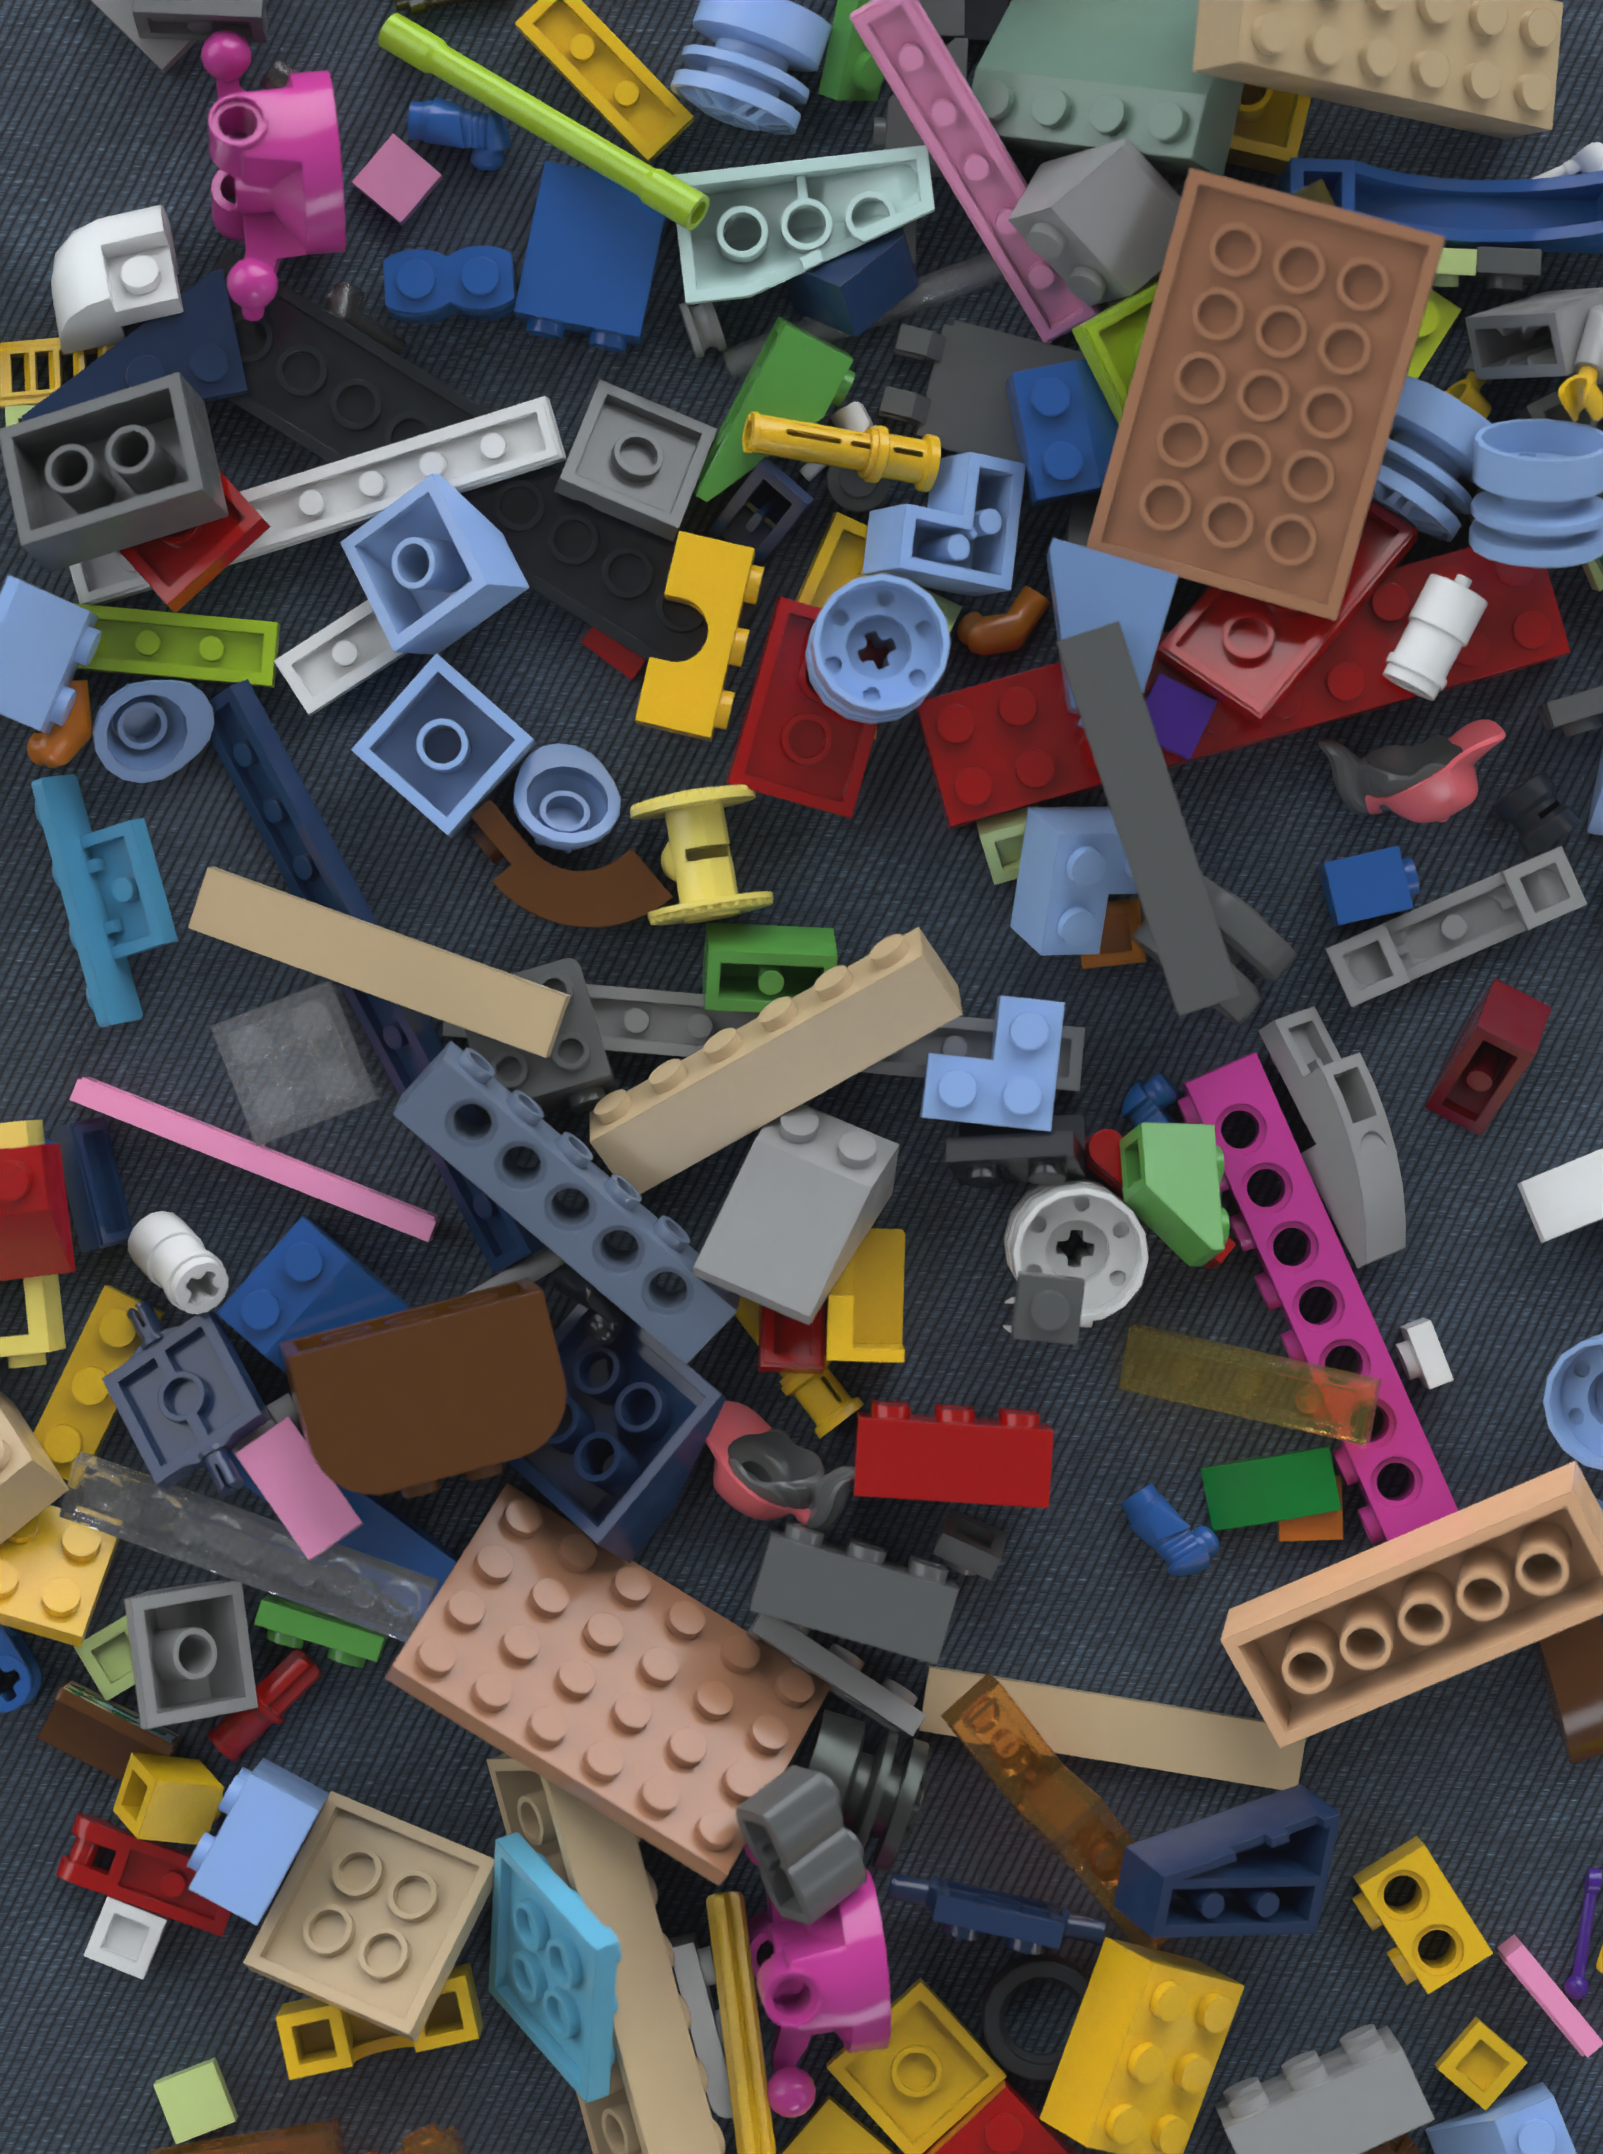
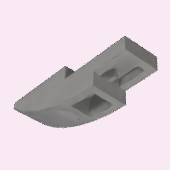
M1315 1006L1276 1019L1267 1024L1258 1032L1270 1053L1274 1065L1287 1086L1303 1122L1316 1145L1301 1153L1302 1158L1357 1268L1406 1248V1214L1397 1151L1381 1099L1361 1053L1359 1052L1341 1059Z

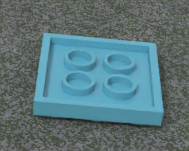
M518 1832L495 1839L488 1991L586 2103L609 2095L611 2066L615 2062V2051L612 2043L614 2015L618 2011L616 1995L617 1964L621 1961V1947L618 1938L610 1927L604 1926L585 1906L580 1894L576 1890L570 1889L552 1870L547 1858L542 1853H537Z

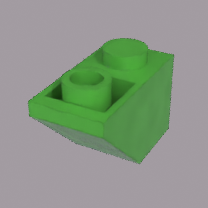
M1141 1122L1119 1140L1124 1203L1188 1266L1201 1267L1224 1251V1245L1229 1236V1217L1226 1209L1221 1208L1219 1183L1224 1174V1154L1221 1147L1216 1146L1215 1126L1208 1124Z

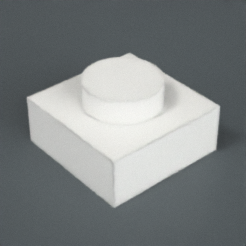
M1420 1318L1400 1326L1405 1341L1395 1346L1408 1379L1412 1380L1419 1377L1422 1386L1428 1389L1453 1381V1376L1431 1320Z
M107 1896L84 1956L143 1980L148 1972L169 1918Z

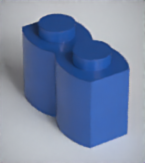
M471 246L460 249L447 257L432 250L411 249L397 252L383 260L385 305L391 317L409 324H431L457 314L470 320L490 321L504 318L514 313L517 299L516 265L512 253L494 246Z

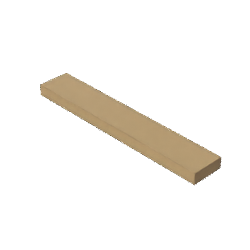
M214 866L207 868L188 926L189 929L544 1058L551 1055L571 996Z
M931 1665L928 1666L921 1712L926 1714L919 1726V1731L1278 1790H1285L1299 1784L1306 1738L1279 1748L1266 1722L1260 1719Z

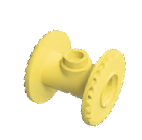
M727 785L685 790L648 799L630 807V817L633 820L665 818L669 842L661 854V867L665 875L676 882L680 904L648 912L647 916L651 925L691 924L737 916L741 913L758 910L773 904L772 891L738 894L724 808L755 799V791L748 789L747 785Z

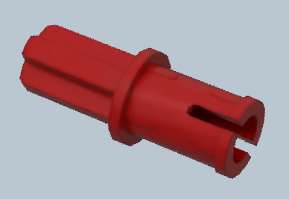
M293 1650L256 1687L258 1708L229 1713L215 1728H211L207 1732V1736L223 1755L236 1762L240 1755L273 1723L281 1725L285 1719L282 1714L320 1678L322 1672L319 1666L303 1650Z

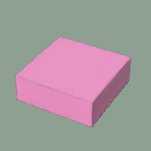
M393 133L352 183L399 225L403 226L441 182L443 176Z

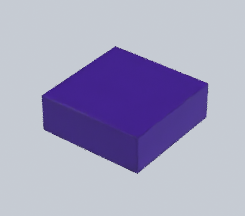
M1159 673L1145 702L1160 748L1189 761L1218 701Z

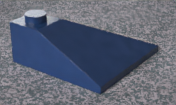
M578 1303L554 1332L566 1384V1405L562 1419L553 1435L540 1448L528 1455L507 1462L594 1542L630 1563L671 1514L705 1444V1440L709 1436L727 1398L689 1364L685 1365L627 1314L625 1331L619 1330L614 1343L605 1346L584 1333L583 1329L585 1321L590 1318L593 1312Z

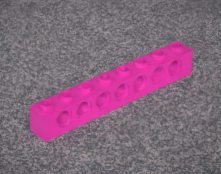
M1247 1054L1182 1083L1181 1086L1186 1097L1176 1102L1185 1124H1208L1215 1126L1216 1146H1220L1224 1154V1174L1219 1183L1220 1193L1228 1190L1237 1210V1214L1229 1217L1230 1226L1243 1253L1254 1249L1263 1269L1262 1273L1254 1276L1256 1285L1268 1310L1271 1311L1279 1307L1289 1331L1280 1334L1281 1341L1294 1369L1305 1366L1315 1389L1305 1393L1319 1426L1323 1428L1329 1424L1332 1425L1341 1447L1331 1451L1346 1486L1356 1482L1367 1506L1358 1509L1357 1512L1372 1545L1381 1541L1385 1543L1457 1512L1458 1508L1257 1054ZM1237 1110L1247 1113L1255 1125L1253 1139L1241 1148H1234L1228 1145L1221 1133V1126L1225 1117ZM1262 1169H1268L1275 1173L1281 1186L1278 1198L1268 1206L1256 1205L1251 1201L1247 1192V1184L1250 1177ZM1296 1228L1305 1237V1254L1294 1264H1282L1276 1258L1273 1251L1275 1237L1284 1229ZM1312 1287H1323L1331 1296V1311L1320 1322H1307L1299 1310L1300 1298L1306 1290ZM1337 1346H1350L1357 1355V1369L1350 1378L1343 1381H1334L1326 1372V1357ZM1366 1404H1375L1383 1414V1426L1376 1436L1370 1439H1359L1352 1431L1351 1418L1359 1407ZM1388 1464H1403L1409 1473V1483L1406 1490L1396 1497L1382 1496L1377 1487L1379 1472Z

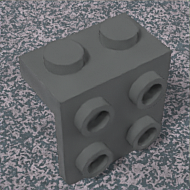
M565 958L514 973L513 975L571 995L551 1055L544 1058L465 1029L470 1048L478 1052L490 1063L495 1071L493 1077L511 1093L519 1090L532 1098L544 1113L542 1119L544 1121L546 1120L545 1113L569 1107L571 1112H583L594 1109L603 1097L618 1090L612 1066L605 1052L580 964L575 959Z

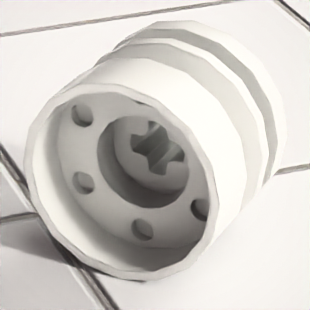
M1089 1179L1066 1180L1055 1185H1038L1027 1191L1010 1212L1003 1237L1006 1263L1016 1281L1018 1271L1081 1277L1085 1280L1080 1322L1102 1320L1125 1307L1142 1286L1149 1261L1146 1234L1133 1211L1121 1198L1103 1184ZM1070 1230H1077V1234L1083 1241L1087 1242V1247L1076 1249L1074 1259L1068 1260L1061 1248L1056 1246L1058 1241H1067L1069 1239Z

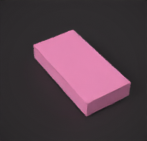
M289 1417L235 1453L309 1561L315 1559L364 1524L336 1483L320 1469L304 1437Z
M1514 1934L1497 1948L1499 1950L1497 1954L1582 2057L1585 2055L1588 2058L1603 2045L1601 2038Z

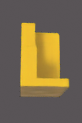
M871 1228L827 1296L825 1353L827 1361L905 1362V1349L902 1344L905 1232L902 1229Z

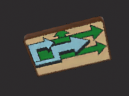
M68 1679L59 1687L54 1697L56 1702L37 1738L122 1781L131 1752L173 1757L183 1736L164 1726L141 1729L139 1713L111 1699L105 1701L103 1695L72 1679Z

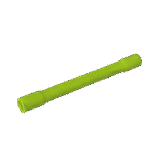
M400 13L391 15L382 26L378 37V44L383 49L420 71L437 76L637 195L645 205L687 230L695 229L703 220L709 207V196L665 170L656 169L452 49L442 38Z

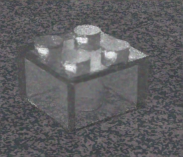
M328 980L210 1026L256 1146H266L383 1100L339 985L333 980Z

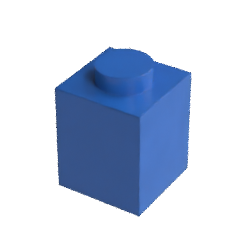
M1399 845L1325 862L1317 866L1332 927L1412 909L1411 896L1420 894L1419 880L1414 861L1411 856L1402 858Z

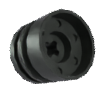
M825 1709L815 1731L803 1768L821 1772L833 1781L841 1796L839 1807L843 1817V1827L850 1829L860 1841L863 1849L868 1836L878 1838L872 1868L888 1872L896 1855L905 1842L909 1840L921 1808L927 1786L926 1760L929 1743L913 1738L901 1765L893 1762L899 1737L897 1732L889 1730L883 1737L875 1754L871 1755L862 1752L865 1738V1722Z

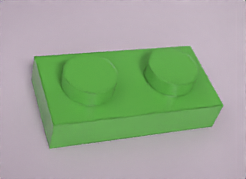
M872 0L837 1L818 94L840 101L878 100L884 75L850 20L851 12Z
M267 1594L261 1600L254 1625L268 1629L265 1638L272 1642L297 1649L303 1648L305 1640L329 1647L328 1658L359 1668L364 1667L366 1659L374 1662L380 1659L389 1634L387 1630Z

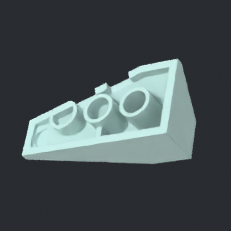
M926 145L673 175L710 198L708 210L703 220L695 229L687 230L677 224L686 305L753 297L934 212L929 155Z

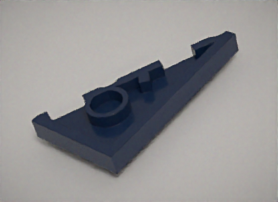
M223 269L212 271L181 295L184 312L146 321L22 416V420L26 421L177 372L184 377L204 402L248 394Z

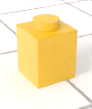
M131 1752L113 1811L137 1839L198 1845L204 1833H210L212 1824L221 1814L218 1806L223 1799L225 1787L198 1759Z

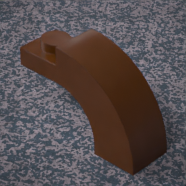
M490 799L470 815L480 827L471 834V837L494 864L504 857L511 864L492 882L517 905L546 921L579 929L614 928L648 917V912L664 908L674 900L672 895L632 848L619 859L602 868L589 871L566 870L554 866L538 856Z
M1596 1616L1534 1642L1547 1687L1550 1711L1570 1764L1603 1754V1627L1599 1616Z

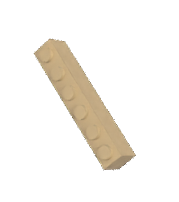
M919 927L903 936L901 934L888 936L872 948L870 954L848 967L840 965L829 969L816 980L813 987L793 998L781 997L774 1000L760 1012L758 1018L738 1029L726 1028L719 1031L705 1043L701 1050L683 1060H668L658 1066L651 1073L649 1079L628 1091L623 1089L616 1090L603 1097L597 1103L594 1110L589 1112L590 1143L612 1174L620 1175L631 1183L639 1194H642L963 1015L958 985Z

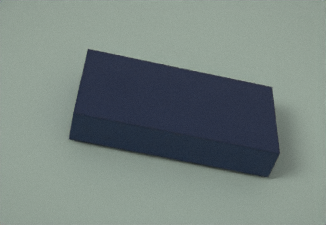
M105 1117L51 1128L54 1142L60 1143L65 1187L81 1252L84 1253L128 1242L133 1228Z

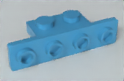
M75 774L43 777L34 780L31 786L35 797V814L44 829L52 858V875L64 901L70 923L69 936L79 955L87 984L86 997L89 1006L95 1013L97 1024L101 1028L140 1020L143 1018V1012L127 957L178 941L145 819L128 820L92 832L79 782Z

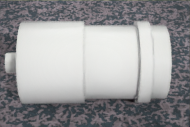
M1435 574L1429 576L1408 617L1410 619L1409 624L1395 651L1390 652L1385 661L1387 666L1382 674L1385 678L1415 695L1428 700H1435L1439 690L1442 691L1448 682L1445 678L1462 646L1465 647L1488 604L1484 598L1468 589L1472 583L1471 579L1461 574H1458L1454 581Z
M159 1211L147 1215L132 1229L128 1239V1252L133 1262L153 1283L163 1288L168 1300L174 1306L187 1313L201 1314L210 1311L222 1301L228 1289L226 1270L221 1260L205 1249L201 1239L180 1217L173 1212Z

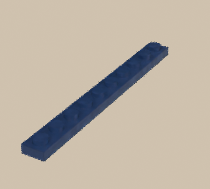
M246 679L229 686L209 700L213 707L215 723L210 740L292 895L379 926L249 680ZM340 983L399 1096H401L445 1047L439 1040L426 1014ZM466 1104L459 1108L460 1114L466 1122L476 1126L484 1125L475 1104ZM424 1142L493 1273L546 1246Z

